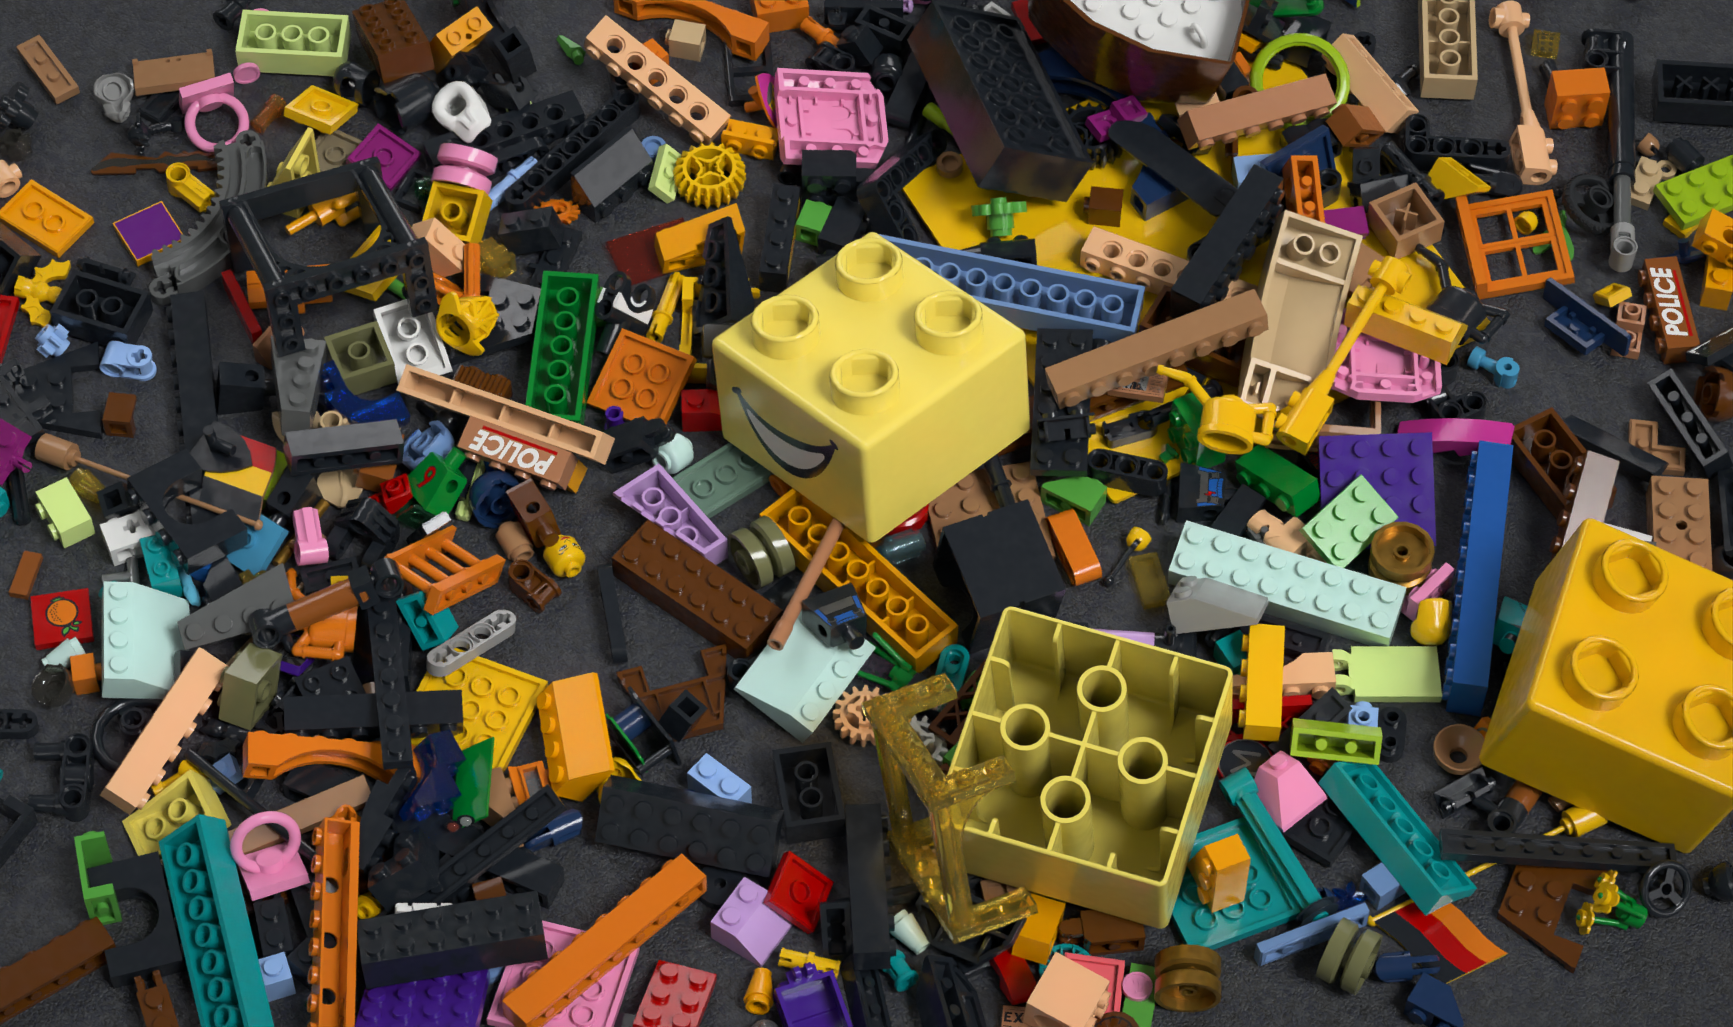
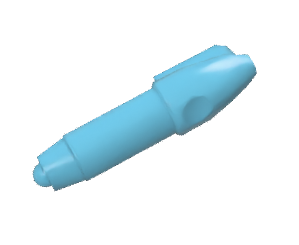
M182 566L177 567L184 596L191 605L200 606V595L193 584L191 575H188Z

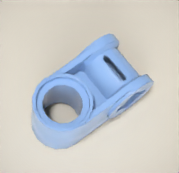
M120 341L108 342L99 366L101 372L110 377H122L139 381H148L157 372L156 365L152 361L151 350L148 347L126 344Z

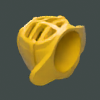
M454 291L447 293L441 300L435 320L438 335L448 345L465 354L472 356L482 355L485 349L479 342L489 336L499 317V313H497L495 305L491 301L492 298L489 296L459 298ZM457 321L463 330L459 329L454 322Z

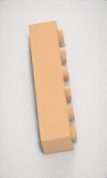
M200 647L195 651L100 796L129 815L136 807L140 810L144 807L151 796L147 793V790L151 784L157 786L166 773L162 767L167 760L170 762L174 761L182 749L178 746V743L182 737L188 739L197 724L193 720L198 713L203 716L211 705L212 700L208 697L212 691L219 692L222 688L223 683L220 682V677L224 668L228 665Z

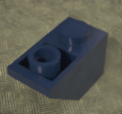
M1423 972L1406 1001L1403 1014L1407 1015L1414 1023L1424 1024L1428 1027H1463L1464 1022L1451 986Z

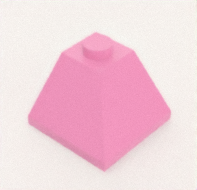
M1281 750L1259 766L1254 779L1259 790L1257 795L1278 829L1283 833L1327 799L1324 791L1304 766Z

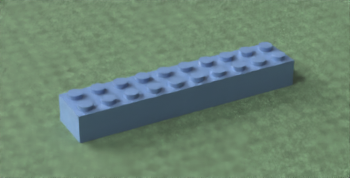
M879 234L1019 328L1037 331V328L1093 329V339H1105L1110 342H1115L1137 333L1143 308L1145 286Z

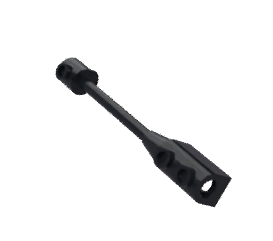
M1018 235L1013 240L1001 241L997 237H991L979 245L961 249L962 251L1037 265L1035 238L1028 239L1025 235ZM826 250L823 255H816L817 268L838 253L835 250Z

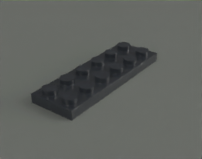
M1037 328L1030 476L1087 477L1089 438L1071 440L1070 429L1064 430L1065 440L1045 443V440H1039L1038 429H1043V426H1037V420L1043 418V414L1059 412V416L1071 415L1070 411L1087 409L1088 413H1090V398L1080 401L1075 406L1059 409L1047 384L1045 368L1093 350V329Z

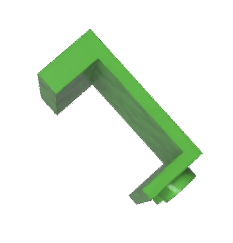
M89 831L81 836L74 837L83 898L90 920L97 916L103 925L122 922L121 910L113 883L91 887L87 868L113 862L104 831Z

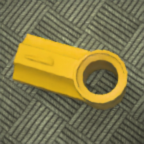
M177 162L168 166L166 169V179L169 193L174 197L184 199L200 213L202 211L206 212L207 206H212L211 198L215 197L214 191L193 176L186 164Z

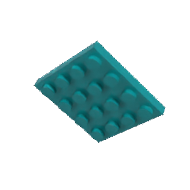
M1244 817L1200 832L1196 836L1189 861L1204 846L1235 834L1239 835L1251 860L1244 901L1211 913L1207 903H1201L1197 893L1198 886L1188 866L1186 867L1171 915V919L1183 943L1186 945H1199L1214 950L1295 920L1301 912L1294 897Z

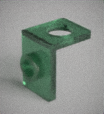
M412 497L397 511L396 519L414 529H418L436 515L425 511L418 501Z

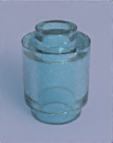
M908 529L887 536L884 539L885 543L881 545L885 559L891 560L893 564L920 556V552L926 550L925 541L919 529L914 531Z

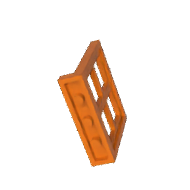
M1553 189L1468 204L1467 195L1456 197L1458 223L1474 290L1479 300L1544 289L1545 282L1550 277L1562 285L1575 283V276ZM1542 207L1548 233L1518 238L1512 212ZM1506 213L1512 239L1483 244L1477 218ZM1551 244L1557 270L1527 275L1521 249ZM1515 250L1521 276L1491 281L1485 255Z

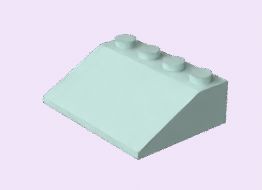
M104 581L102 592V698L164 699L174 684V654L178 650H185L177 622L190 615L189 601L187 599L134 582Z
M801 610L784 648L777 651L767 644L735 686L734 690L803 743L815 731L876 647L866 639L864 644L855 650L850 649L846 643L836 647H828L803 623Z

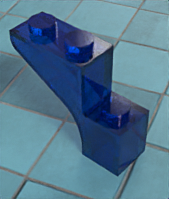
M450 729L429 734L413 749L420 763L421 779L400 809L399 813L403 822L415 818L417 821H421L433 813L443 815L454 808L453 803L462 796L452 776L458 773V767L466 758Z

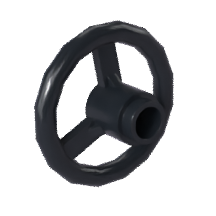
M122 698L102 711L94 723L91 744L95 757L106 769L115 773L149 721L144 711L132 707L143 706L157 709L162 699ZM119 713L121 716L119 725L123 742L111 758L105 751L103 734L105 727L112 717ZM182 737V739L178 743V746H180L181 748L184 737ZM167 760L162 769L172 762Z

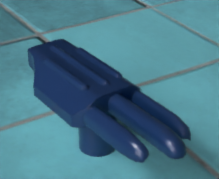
M1687 238L1678 240L1679 249L1675 250L1674 253L1661 256H1677L1679 264H1688L1707 257L1702 251L1690 246L1689 239Z

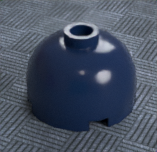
M499 470L488 471L479 476L473 482L469 491V505L478 522L489 528H499L498 523L507 519L514 522L517 518L506 491L520 484V481L510 473Z

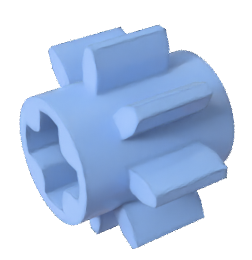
M47 324L35 337V340L39 342L36 350L46 358L49 355L60 356L70 344V341L66 339L69 331L61 324H58L56 327Z

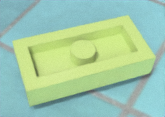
M664 144L658 149L648 190L668 204L675 200L678 187L674 184L673 170L677 158H681V154L668 144Z

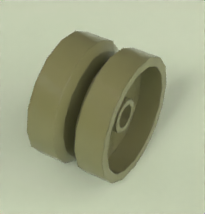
M764 515L751 522L749 530L742 527L729 534L728 545L733 559L744 578L755 589L759 590L773 581V575L781 578L795 569L793 553L785 536L776 523L768 516Z
M1343 917L1326 946L1317 969L1316 977L1331 984L1338 979L1343 970L1340 987L1342 990L1356 996L1374 966L1383 936L1367 929L1356 942L1359 932L1358 924Z

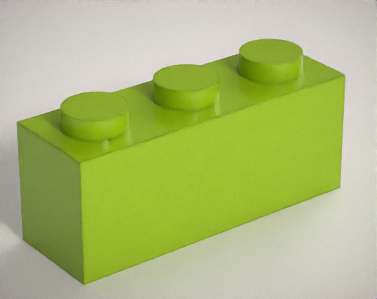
M1293 718L1289 746L1290 756L1379 765L1383 737L1381 727Z

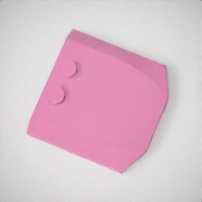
M777 68L774 80V99L780 159L783 164L802 165V150H852L856 154V168L876 169L888 143L884 96L879 89L876 90L873 87L868 73Z
M1347 308L1343 310L1335 353L1350 330L1349 327L1344 325ZM1361 332L1337 371L1331 389L1357 400L1414 403L1441 393V363Z

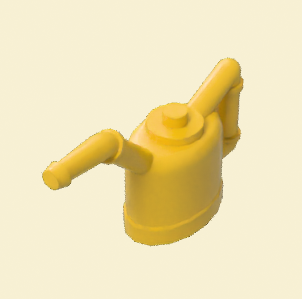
M1164 365L1157 366V374L1183 382L1185 387H1188L1203 405L1197 438L1205 447L1221 453L1245 454L1253 449L1254 443L1268 446L1273 440L1272 432L1274 420L1277 416L1274 403L1247 404L1241 398L1232 394L1211 398L1198 383L1194 375L1192 376L1185 371L1164 367ZM1263 414L1261 432H1254L1256 415Z

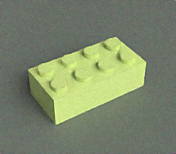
M243 10L235 50L238 66L250 62L257 64L260 72L334 76L337 68L346 62L348 58L351 40L348 15Z

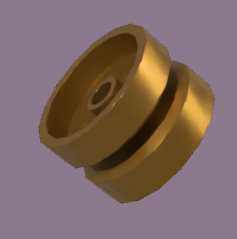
M1392 522L1383 526L1375 533L1371 543L1368 561L1369 576L1407 587L1405 595H1409L1416 586L1421 587L1431 572L1435 553L1434 542L1428 532L1420 526L1409 522Z
M1183 944L1162 949L1155 955V976L1157 977L1154 988L1155 1001L1158 1005L1177 1012L1192 1013L1214 1008L1221 1001V982L1219 980L1221 975V957L1216 951L1199 945Z

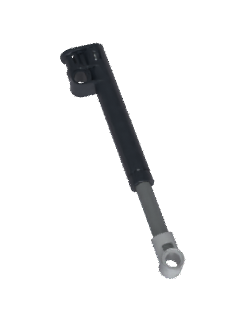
M1590 28L1581 35V42L1585 46L1582 69L1605 67L1610 89L1608 101L1609 184L1613 185L1614 225L1610 229L1611 253L1608 263L1613 270L1626 272L1632 268L1638 248L1635 241V227L1631 224V187L1636 182L1634 37L1627 31Z

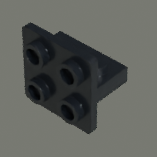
M1262 0L1258 8L1249 4L1242 32L1250 33L1263 44H1268L1278 38L1285 25V22L1273 16L1279 2L1276 0Z

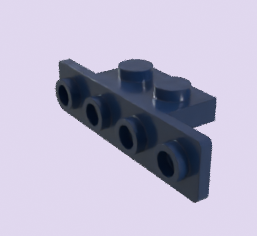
M1550 277L1546 280L1543 298L1558 309L1545 319L1544 326L1585 356L1603 343L1623 357L1629 353L1632 337L1625 329L1620 328L1604 314L1598 312Z

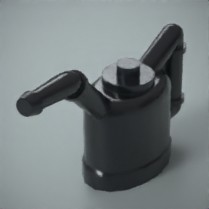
M1419 243L1415 251L1435 266L1442 290L1425 309L1468 325L1458 345H1463L1469 337L1479 344L1488 343L1498 329L1506 324L1507 319L1510 317L1509 311L1483 304L1479 300L1477 293L1473 290L1452 286L1448 263L1437 254L1425 248V245ZM1486 316L1494 317L1484 330L1479 331L1476 329Z

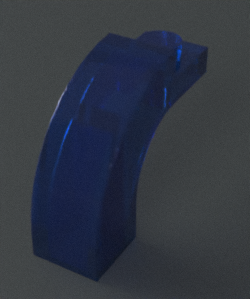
M334 360L323 364V374L320 375L322 383L326 390H332L325 393L324 399L330 411L340 413L342 419L346 418L350 424L397 419L399 428L410 424L411 416L399 392L379 400L361 399L347 388Z

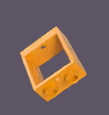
M477 6L437 33L429 44L435 66L434 71L437 74L446 68L448 62L459 51L470 52L492 30V25Z

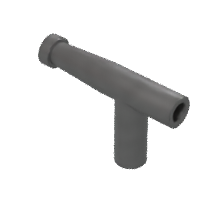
M127 558V572L102 574V583L115 580L117 582H134L139 584L138 558Z

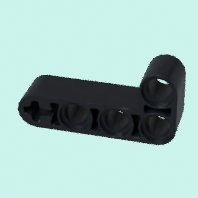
M1417 113L1408 116L1406 119L1403 133V153L1419 171H1430L1438 157H1452L1474 174L1491 173L1467 168L1468 162L1504 171L1507 169L1511 148L1504 140L1430 135V123L1426 116Z

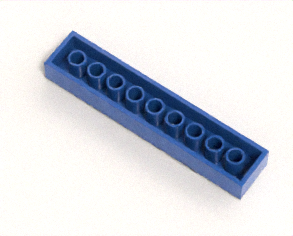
M1479 440L1477 451L1471 452L1470 465L1468 466L1466 483L1468 484L1463 502L1465 510L1461 521L1462 537H1460L1458 547L1460 555L1455 574L1457 581L1453 592L1452 627L1447 645L1449 653L1444 672L1446 680L1442 690V700H1447L1446 712L1481 716L1488 689L1513 445Z

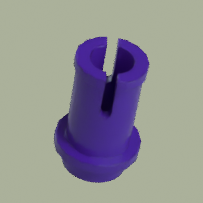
M611 406L605 411L606 423L604 430L625 423L623 421V411H621L620 407Z

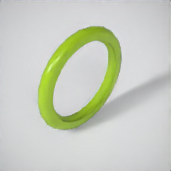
M1291 33L1272 40L1259 51L1250 72V86L1257 91L1264 90L1263 74L1265 67L1276 53L1292 46H1306L1314 48L1327 57L1334 67L1337 77V89L1335 92L1337 104L1329 110L1330 113L1320 119L1330 118L1332 111L1337 106L1346 104L1350 91V74L1342 55L1331 43L1311 34ZM1314 116L1307 117L1306 121L1297 125H1307L1315 118ZM1291 122L1285 123L1282 128L1286 129L1292 126Z

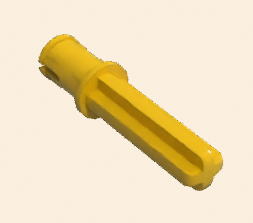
M674 272V274L670 275L658 308L652 313L653 320L646 333V337L655 341L658 336V343L663 341L668 325H671L673 322L672 314L682 291L683 277H685L680 272Z

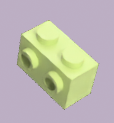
M67 477L36 491L39 503L35 504V508L42 520L47 518L50 523L47 525V528L54 541L59 539L63 547L67 548L95 534L92 519Z

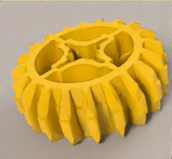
M712 141L707 146L700 142L698 148L691 145L689 152L682 151L681 158H677L673 170L674 184L678 187L680 197L685 196L687 203L694 201L696 207L705 204L707 210L713 204L719 209L721 202L729 205L730 198L737 199L739 192L743 191L746 181L744 161H741L739 153L734 154L732 147L725 149L723 142L719 146H715ZM725 170L730 173L729 177L724 175ZM691 173L695 174V180L690 178L689 175Z

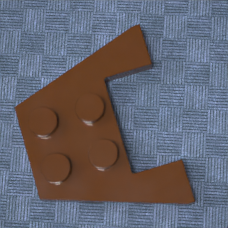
M726 644L700 650L707 676L652 691L649 690L642 666L616 672L617 680L627 694L630 696L627 688L631 686L657 721L660 720L669 705L685 689L708 708L698 724L683 739L721 730L724 727ZM669 734L673 742H676V740Z
M1516 865L1497 919L1528 941L1530 939L1543 949L1544 954L1551 959L1553 957L1564 964L1566 970L1574 973L1583 945L1556 936L1554 933L1570 890L1574 889L1593 896L1597 889L1594 887L1597 878L1602 873H1607L1608 871Z

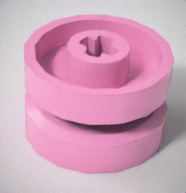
M453 143L440 144L437 159L443 165L434 168L431 183L433 184L434 180L484 190L489 195L492 182L486 176L495 174L498 159L476 148Z

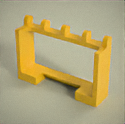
M683 277L682 329L679 351L689 355L692 354V308L694 297H699L701 285L697 284L698 277ZM751 288L753 298H759L760 290L758 288ZM696 363L687 383L706 384L707 364Z

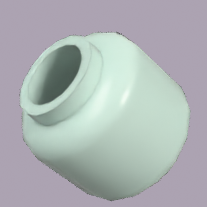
M676 433L672 442L670 441L665 445L659 446V453L652 460L654 466L659 463L668 474L672 475L691 464L693 460L692 443L688 438Z

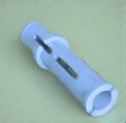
M532 156L528 157L519 167L508 171L507 176L490 190L489 197L493 200L490 211L505 200L506 190L538 162Z

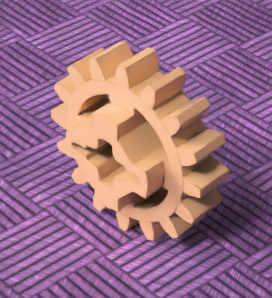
M864 685L863 691H858L854 686L852 687L851 695L844 691L842 693V700L835 702V710H833L835 730H840V737L842 739L850 736V744L852 745L856 740H860L862 747H865L866 741H871L875 746L877 745L878 737L886 740L887 731L891 732V726L896 722L895 703L889 702L888 693L880 696L878 687L871 692L868 685ZM864 711H866V721H863Z

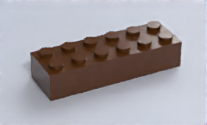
M649 519L612 557L613 576L714 645L726 644L727 654L735 659H745L765 647L776 623L783 615V610Z

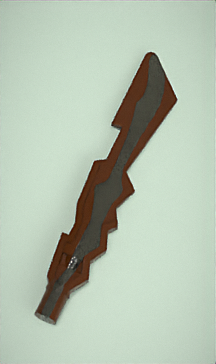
M164 151L158 158L111 152L91 169V173L93 175L136 174V169H155L158 173H166L168 166L177 162L186 164L190 170L198 169V172L218 169L214 152L194 151L188 153L183 151L176 155Z

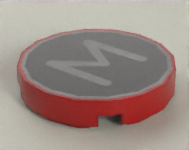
M1236 738L1225 744L1217 769V776L1221 780L1246 767L1253 779H1255L1259 766L1273 755L1269 748L1258 740Z

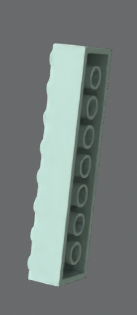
M1187 520L1168 570V584L1176 586L1178 581L1187 576H1196L1197 579H1213L1268 597L1269 604L1264 611L1265 614L1369 646H1390L1407 587Z

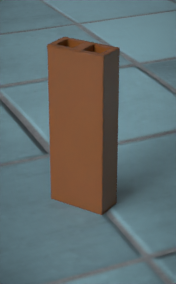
M23 552L9 590L10 597L28 600L43 560L41 553Z

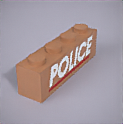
M471 415L457 445L467 456L466 459L472 462L479 463L480 460L489 462V467L503 472H505V469L515 472L514 476L524 481L533 478L540 481V486L555 491L556 487L566 490L579 460L570 451Z

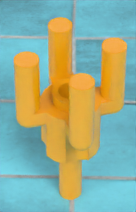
M356 192L309 205L308 209L310 212L284 227L287 234L291 236L313 222H316L319 226H324L335 219L337 224L343 227L360 217L358 206L345 213V208L357 201Z

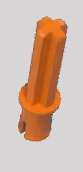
M468 243L464 246V295L461 298L481 296L480 244Z

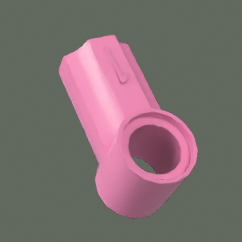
M305 507L293 511L292 518L296 536L294 554L297 565L328 563V544L326 539L322 538L318 509Z

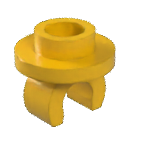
M370 891L358 896L357 916L360 919L376 917L384 910L379 901L372 897Z

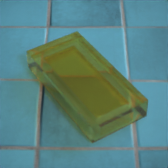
M1157 552L1129 557V566L1143 610L1167 605L1170 592Z

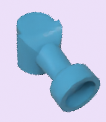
M1476 346L1467 361V366L1475 370L1481 366L1492 373L1495 385L1498 387L1501 386L1509 389L1516 385L1520 368L1513 361V358L1503 357L1496 361L1486 357V351Z

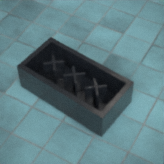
M1657 59L1652 76L1653 121L1733 126V64Z

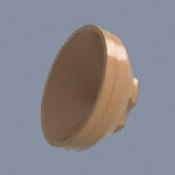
M1463 724L1447 726L1435 738L1433 744L1435 760L1441 768L1449 773L1466 775L1482 765L1479 755L1485 739L1479 731L1471 726ZM1454 751H1460L1465 754L1467 760L1463 763H1455L1451 760L1450 754Z

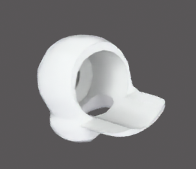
M461 81L451 82L435 95L432 103V113L443 127L450 132H454L464 142H473L483 129L490 126L491 118L487 106L480 95L469 84Z

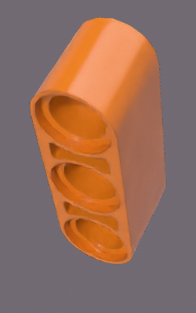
M1069 509L1045 517L1052 544L1072 585L1075 587L1102 578L1099 560L1075 510Z

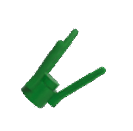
M873 632L872 636L894 658L892 659L878 646L868 641L876 647L874 652L893 667L888 676L892 681L861 670L858 671L857 675L886 686L894 692H897L900 688L904 690L917 671L912 669L913 666L906 662L877 632Z

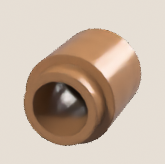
M507 521L499 526L496 539L507 558L513 562L520 559L528 561L534 555L532 550L533 544L521 523Z

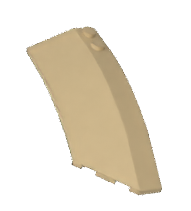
M1284 210L1276 218L1256 291L1267 313L1269 330L1264 331L1258 336L1248 337L1245 341L1237 396L1245 403L1271 402L1276 405L1277 412L1288 406L1289 399L1295 390L1301 393L1305 387H1308L1326 369L1335 353L1342 314L1363 238L1362 235L1288 210ZM1263 414L1256 415V417L1263 419Z

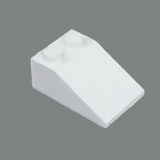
M407 299L373 309L374 320L379 324L395 364L398 385L406 364L440 376L453 372L443 341L437 333L433 312L412 318L409 313Z

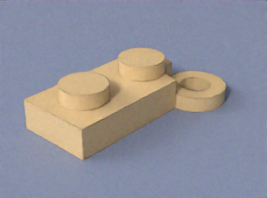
M1641 156L1635 169L1636 182L1631 187V205L1648 211L1655 195L1653 192L1655 185L1660 183L1661 180L1674 178L1677 168L1669 160H1661L1657 163V161ZM1661 168H1669L1670 172H1663Z

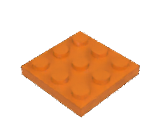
M622 328L586 403L604 412L611 406H618L623 411V420L626 421L642 416L647 420L659 417L667 425L681 395V390L684 389L697 359L694 356Z

